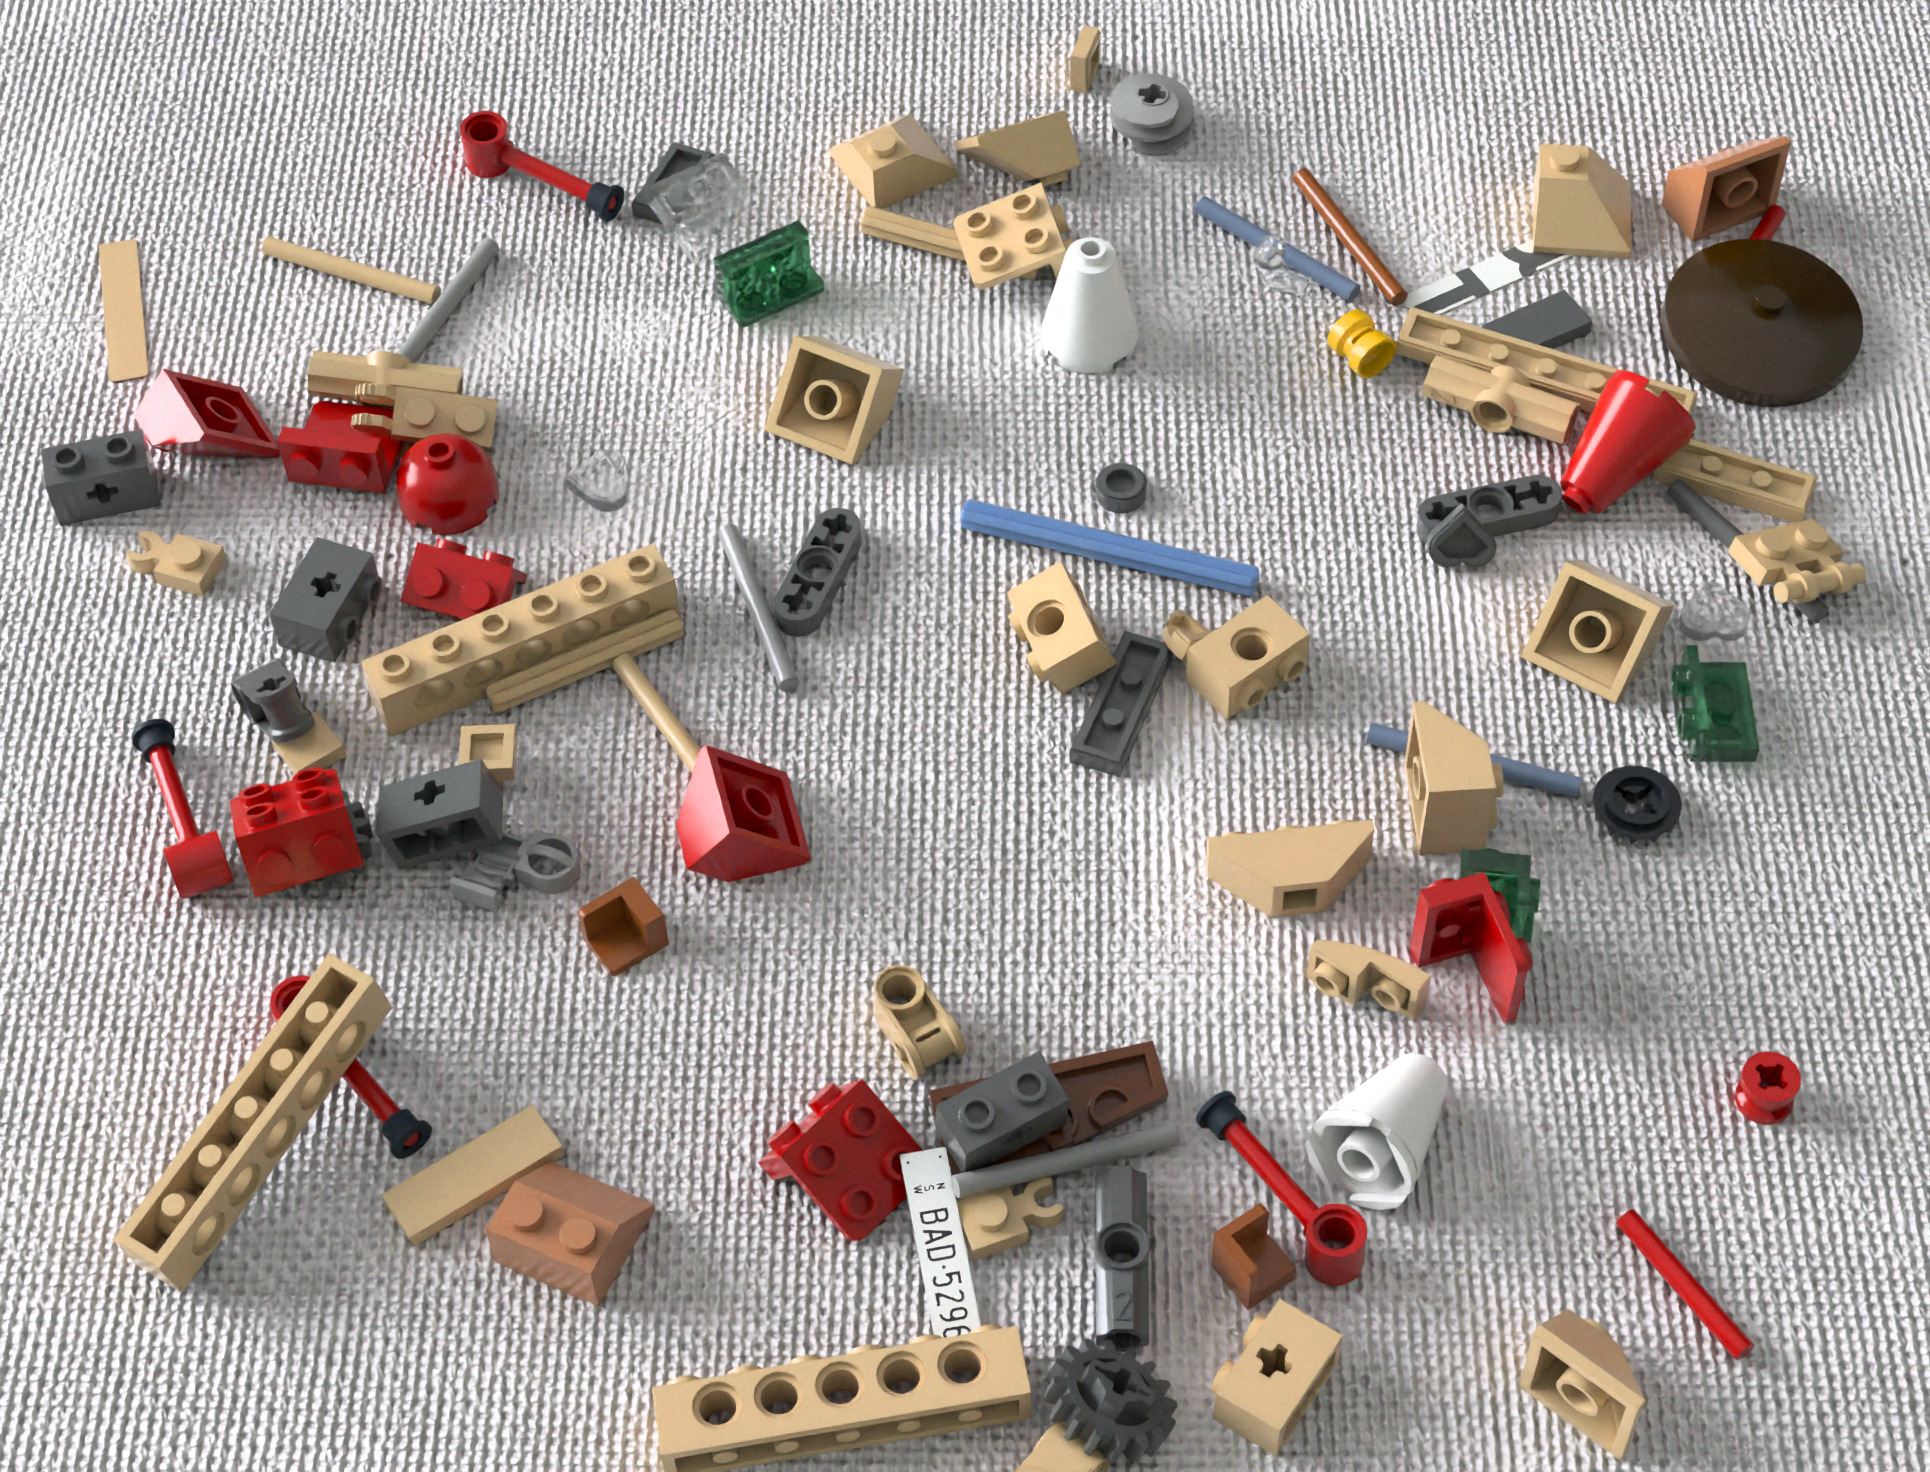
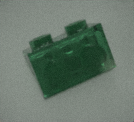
M799 220L713 258L718 299L742 328L824 291V281L811 266L808 231Z
M1685 645L1681 664L1673 665L1671 688L1673 696L1681 697L1682 708L1678 711L1677 730L1679 740L1687 741L1690 762H1756L1759 744L1746 662H1700L1697 645Z
M1491 848L1479 850L1462 849L1457 879L1485 872L1493 891H1500L1507 902L1510 914L1509 925L1515 937H1521L1526 943H1531L1534 913L1538 912L1540 899V879L1530 878L1531 855L1502 853Z

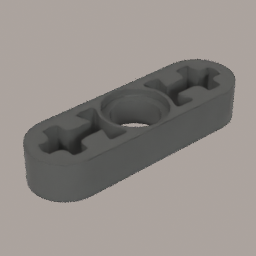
M1531 475L1433 496L1424 500L1419 506L1416 533L1420 540L1426 544L1428 535L1440 523L1434 518H1439L1442 522L1461 503L1489 530L1493 537L1546 526L1554 522L1559 515L1562 489L1550 477ZM1490 504L1498 507L1503 514L1496 518H1486L1479 515L1475 509L1480 505Z
M832 508L824 511L817 517L775 597L776 622L784 633L800 637L809 635L820 627L862 544L861 524L854 512L844 508ZM838 534L833 550L830 548V535L835 536ZM817 564L826 565L833 570L830 575L822 579H813L805 574L809 567ZM803 594L807 595V609H800L797 614H791L790 611H797L803 601Z

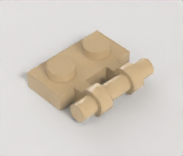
M1813 518L1735 536L1728 550L1729 554L1758 586L1776 583L1774 586V596L1781 603L1788 601L1796 604L1815 600L1820 593L1827 592L1829 595L1846 593L1854 585L1861 584L1866 579V571L1861 564L1848 565L1845 562H1840L1844 551Z

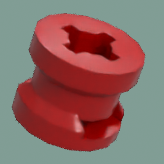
M1770 1051L1756 1053L1747 1059L1741 1071V1080L1735 1090V1103L1738 1110L1747 1119L1757 1124L1771 1125L1780 1123L1787 1118L1793 1108L1794 1098L1801 1086V1074L1797 1065L1790 1058L1778 1052ZM1763 1082L1770 1083L1768 1087L1760 1086Z

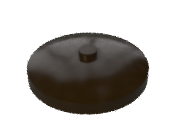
M1764 239L1725 241L1704 248L1691 256L1678 268L1672 277L1664 298L1661 313L1662 331L1667 346L1678 364L1694 380L1722 397L1761 407L1799 405L1830 392L1841 383L1851 370L1863 338V318L1860 306L1844 279L1833 268L1814 255L1788 244Z

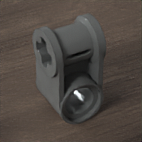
M276 658L230 682L234 696L247 719L252 724H256L271 741H291L307 733L313 727L315 720L311 711L300 702L301 696L297 688V680L280 658Z

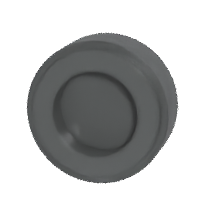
M1127 463L1111 464L1102 469L1096 479V498L1104 509L1114 513H1129L1140 508L1145 502L1147 479L1145 474L1136 466Z

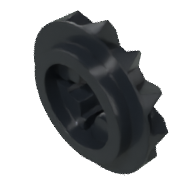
M1623 766L1609 771L1598 781L1592 798L1595 808V821L1603 822L1607 826L1610 836L1617 833L1627 836L1631 845L1642 838H1648L1655 843L1661 834L1665 832L1672 833L1682 809L1680 794L1672 781L1660 772L1643 766ZM1648 796L1645 811L1637 810L1633 814L1625 813L1627 803L1635 804L1638 800L1642 801Z

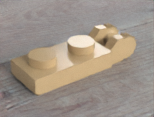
M360 383L355 387V398L366 403L394 406L393 420L382 415L369 413L353 414L351 420L352 429L359 432L391 436V440L416 443L430 435L451 433L465 436L481 446L485 452L492 451L498 399L400 386L394 389L387 385H374L372 383Z

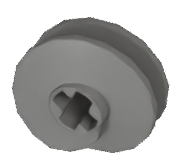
M1141 73L1125 78L1113 89L1110 95V118L1112 125L1122 136L1130 139L1131 145L1139 153L1149 155L1169 153L1182 146L1191 135L1194 112L1193 98L1187 88L1175 79L1160 74Z

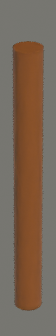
M1307 168L1297 171L1293 176V182L1391 305L1398 306L1402 304L1408 296L1406 290Z

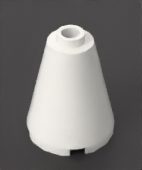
M1082 238L1073 242L1068 247L1042 323L1041 335L1044 350L1047 354L1050 351L1058 358V365L1066 370L1083 374L1110 371L1114 369L1115 362L1125 356L1126 361L1132 357L1139 342V325L1116 251L1109 242L1100 238Z
M1404 1054L1315 1120L1310 1133L1307 1135L1305 1146L1311 1165L1326 1185L1332 1189L1337 1182L1346 1190L1353 1192L1348 1201L1365 1208L1375 1210L1397 1208L1404 1202L1416 1187L1448 1091V1080L1439 1064L1432 1058L1421 1054Z

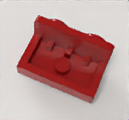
M438 538L435 547L417 542L400 602L464 620L510 601L515 583L525 584L528 574L513 568L514 558L485 550L483 559L466 555L467 546L446 539Z

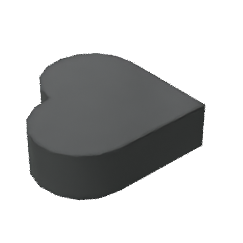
M1462 503L1431 531L1426 541V549L1433 562L1446 568L1454 567L1461 562L1470 567H1482L1493 559L1497 549L1496 541L1489 530Z

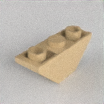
M1344 819L1326 825L1308 827L1288 825L1271 831L1253 833L1233 831L1221 836L1207 837L1205 864L1207 878L1269 917L1325 912L1369 862L1374 836L1373 820L1352 821Z

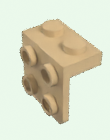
M1041 183L961 214L953 222L975 287L979 290L988 289L1048 264L1051 265L1057 279L1066 251L1074 242L1073 238L1063 240L1062 234L1070 231L1060 204L1050 206Z

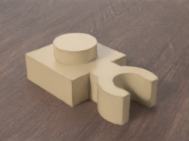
M141 531L138 535L142 548L149 550L148 552L140 554L128 551L126 553L129 566L133 571L141 574L153 572L157 584L202 597L227 559L224 548L221 545L178 533L171 544L163 542L161 537L152 531Z
M1045 1177L1031 1181L1024 1189V1192L1013 1196L1010 1186L956 1199L963 1237L973 1261L1028 1243L1029 1231L1027 1226L1034 1225L1038 1228L1046 1229L1055 1227L1064 1220V1209L1061 1203L1048 1208L1040 1207L1036 1204L1039 1199L1053 1195L1051 1178Z

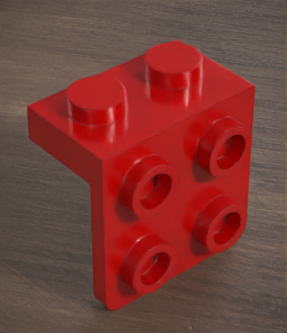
M331 401L315 403L304 429L282 427L277 440L288 481L385 494L404 441L391 440V436L359 432L352 429L351 420L353 414L356 413L382 415L393 420L394 409Z
M314 767L300 771L293 776L291 781L270 786L267 783L255 784L240 791L238 797L230 801L235 839L255 898L364 865L346 808L340 780L335 769L324 770L320 767Z
M1485 872L1457 880L1451 878L1440 879L1430 884L1427 888L1421 889L1409 949L1417 967L1470 953L1502 1022L1508 1023L1517 1019L1520 1002L1525 999L1524 985L1527 973L1532 969V959L1524 939L1521 937L1516 938L1509 925L1510 914L1503 894L1500 891H1493Z
M859 1079L839 1087L832 1082L820 1090L807 1104L812 1112L798 1125L792 1120L774 1133L767 1141L768 1146L772 1150L758 1162L772 1180L792 1175L841 1234L852 1242L863 1240L907 1197L900 1155L923 1151L863 1079Z

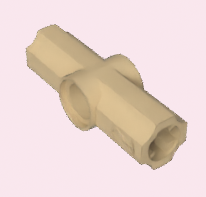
M314 350L308 366L307 391L309 396L360 402L363 406L394 409V406L366 403L355 398V387L360 383H372L374 385H387L394 389L400 386L463 395L464 373L461 368L412 363L409 358L387 351H373L368 353L367 357Z
M1436 355L1430 364L1422 391L1423 396L1471 412L1473 420L1481 428L1489 432L1504 433L1510 430L1511 427L1560 444H1567L1579 416L1581 405L1580 403L1531 387L1528 378L1521 371L1513 367L1499 366L1491 370V372H1487L1441 355Z

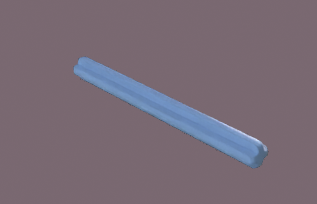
M973 499L965 502L961 512V526L967 530L1233 593L1252 596L1259 582L1260 572L1258 567Z

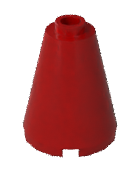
M1616 370L1613 376L1607 380L1561 478L1560 486L1565 492L1562 495V499L1569 507L1580 514L1587 515L1589 511L1596 514L1602 513L1686 446L1694 436L1692 432L1696 429V425L1688 411L1665 390L1659 398L1646 390L1645 387L1650 380L1639 374L1627 370Z

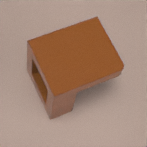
M635 877L584 905L577 912L584 942L611 976L621 974L669 945L664 914Z
M1262 1203L1216 1231L1213 1240L1211 1266L1247 1310L1293 1281L1296 1277L1297 1268L1267 1233L1269 1212Z

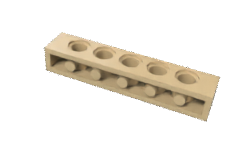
M649 544L362 660L361 664L371 700L390 737L487 698L485 686L492 681L668 609H674L681 618L676 581L655 544Z
M328 953L113 1239L137 1266L182 1293L392 1009L391 1004L373 977Z
M995 1324L979 1326L971 1330L969 1334L946 1338L939 1335H923L914 1338L908 1344L882 1348L878 1345H863L852 1349L848 1354L827 1358L817 1355H803L792 1359L786 1365L768 1368L744 1365L730 1370L726 1375L702 1379L693 1375L679 1376L668 1381L666 1385L652 1387L660 1455L664 1472H721L1031 1419V1390L1018 1326L1003 1328ZM961 1370L971 1371L977 1375L973 1381L968 1383H957L949 1379L953 1373ZM902 1380L910 1381L917 1385L915 1389L904 1394L895 1393L888 1389L893 1383ZM838 1391H849L856 1395L853 1400L844 1404H835L827 1400L833 1393ZM778 1401H788L795 1404L792 1410L784 1414H772L767 1411L769 1406ZM727 1411L734 1414L731 1420L721 1425H713L706 1422L707 1418L715 1412Z

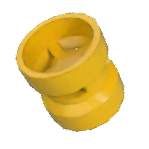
M1356 309L1344 314L1337 320L1328 334L1327 343L1338 356L1347 357L1350 368L1359 377L1366 379L1379 374L1389 365L1396 354L1397 345L1385 331H1377L1375 329L1376 324L1374 320L1364 310Z

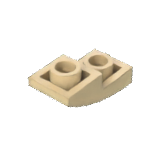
M1316 940L1311 945L1309 951L1307 978L1312 980L1322 993L1330 997H1339L1354 1006L1367 991L1384 1008L1391 1011H1399L1412 1020L1426 1006L1431 975L1410 963L1375 949L1338 941Z

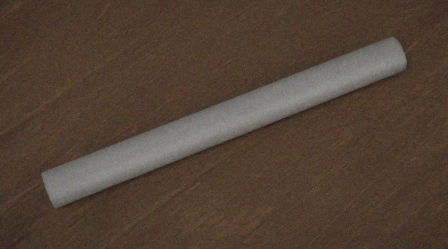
M484 238L396 352L397 354L409 358L412 363L415 362L498 253L499 246L494 240Z
M735 524L724 525L719 529L718 535L778 687L783 692L794 690L799 685L798 677L739 530Z
M1168 1123L952 1175V1185L956 1197L962 1198L1177 1146L1180 1144L1179 1131L1175 1123Z

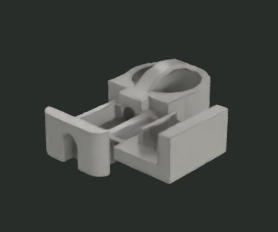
M535 830L531 839L528 840L502 831V842L466 852L469 863L460 879L451 877L449 886L453 898L498 912L504 901L500 893L506 883L513 885L515 881L513 874L516 875L517 881L520 884L532 887L540 893L557 894L570 889L577 882L581 870L575 845L570 839L562 835ZM543 856L555 860L566 867L563 871L553 875H543L533 870L534 864Z

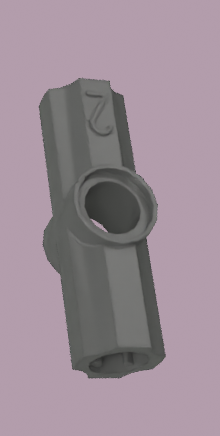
M1110 1166L1109 1169L1097 1172L1095 1175L1096 1345L1102 1346L1106 1339L1112 1340L1116 1352H1125L1129 1347L1137 1349L1141 1346L1149 1345L1148 1266L1150 1244L1148 1240L1147 1173L1137 1171L1132 1166ZM1116 1253H1126L1135 1259L1130 1262L1119 1263L1111 1260L1109 1257Z

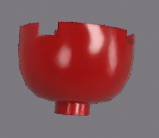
M443 433L430 435L417 441L406 451L396 472L397 498L401 512L409 524L418 528L417 523L422 526L431 527L432 534L444 536L464 533L481 525L488 518L487 510L493 505L494 501L497 505L500 497L496 470L491 459L481 446L463 435Z

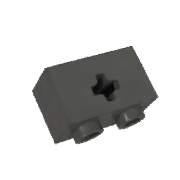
M143 429L41 449L45 488L60 526L161 506L156 467Z
M317 537L269 613L278 645L335 663L345 645H350L354 641L358 632L359 622L367 608L375 605L381 594L382 579L378 575L373 553Z
M482 759L381 786L377 836L399 869L502 842L504 794Z
M1038 1051L937 1104L936 1131L960 1172H968L987 1167L1064 1126L1067 1123L1069 1098L1043 1055Z

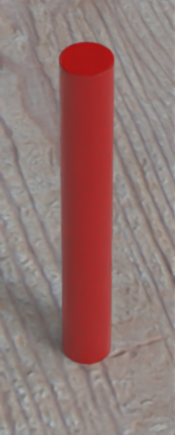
M1631 1209L1618 1219L1616 1225L1731 1356L1738 1361L1749 1354L1755 1346L1753 1342L1636 1210Z

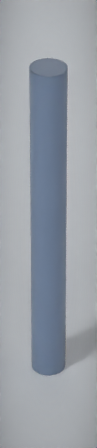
M1203 196L1198 201L1195 212L1347 301L1352 302L1357 297L1360 285L1210 198Z
M1371 723L1366 743L1406 754L1409 732ZM1490 753L1492 764L1501 765L1504 780L1578 799L1583 777Z

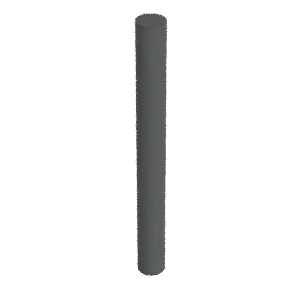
M1681 479L1674 481L1669 486L1667 495L1727 548H1730L1735 536L1743 535L1738 528ZM1771 583L1770 585L1774 588L1776 583ZM1818 598L1802 604L1789 601L1813 623L1821 621L1829 610V607Z

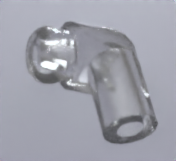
M1266 236L1262 239L1261 245L1255 247L1253 261L1266 285L1271 289L1306 301L1313 290L1314 278L1288 269L1282 259L1286 253L1285 243L1276 236Z

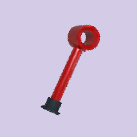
M479 111L470 114L462 121L460 134L467 169L473 175L481 178H493L504 174L511 166L585 201L587 208L599 213L600 219L605 222L612 221L619 213L624 201V189L621 186L613 185L609 187L601 182L592 184L515 148L513 142L509 140L506 120L500 114L492 111Z
M152 719L137 726L132 733L131 739L134 747L142 752L144 760L153 766L178 838L177 844L165 847L163 851L181 900L235 881L217 831L214 830L203 835L199 833L173 760V755L175 754L173 743L175 730L172 723L164 719Z
M310 976L290 977L282 981L274 989L270 998V1008L275 1023H277L310 979ZM355 1058L342 1075V1078L383 1124L382 1133L391 1143L390 1151L394 1157L403 1159L413 1155L429 1140L432 1134V1127L425 1120L418 1121L410 1110H401L359 1060Z
M1223 1091L1210 1098L1199 1110L1196 1116V1123L1203 1129L1209 1128L1219 1140H1228L1303 1225V1236L1306 1238L1304 1262L1310 1275L1320 1283L1330 1286H1341L1355 1280L1360 1275L1364 1266L1367 1241V1225L1361 1214L1352 1207L1343 1204H1328L1318 1208L1245 1125V1115L1235 1105V1095L1231 1091ZM1339 1241L1347 1245V1247L1332 1249L1324 1245V1243Z

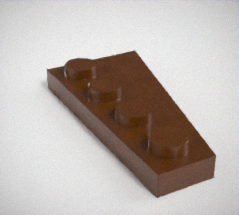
M1148 1041L1048 1064L1069 1098L1067 1123L988 1166L1083 1144L1167 1102L1168 1090L1154 1042ZM987 1078L928 1091V1100L935 1128L937 1104ZM937 1133L940 1147H946ZM946 1148L951 1176L961 1173Z

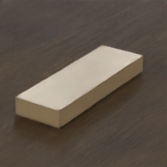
M1691 439L1686 446L1654 470L1652 480L1671 485L1674 481L1681 479L1698 494L1795 523L1803 521L1818 477Z
M532 1104L381 1194L384 1205L414 1247L509 1190L515 1180L550 1161L555 1162L565 1156L563 1146Z

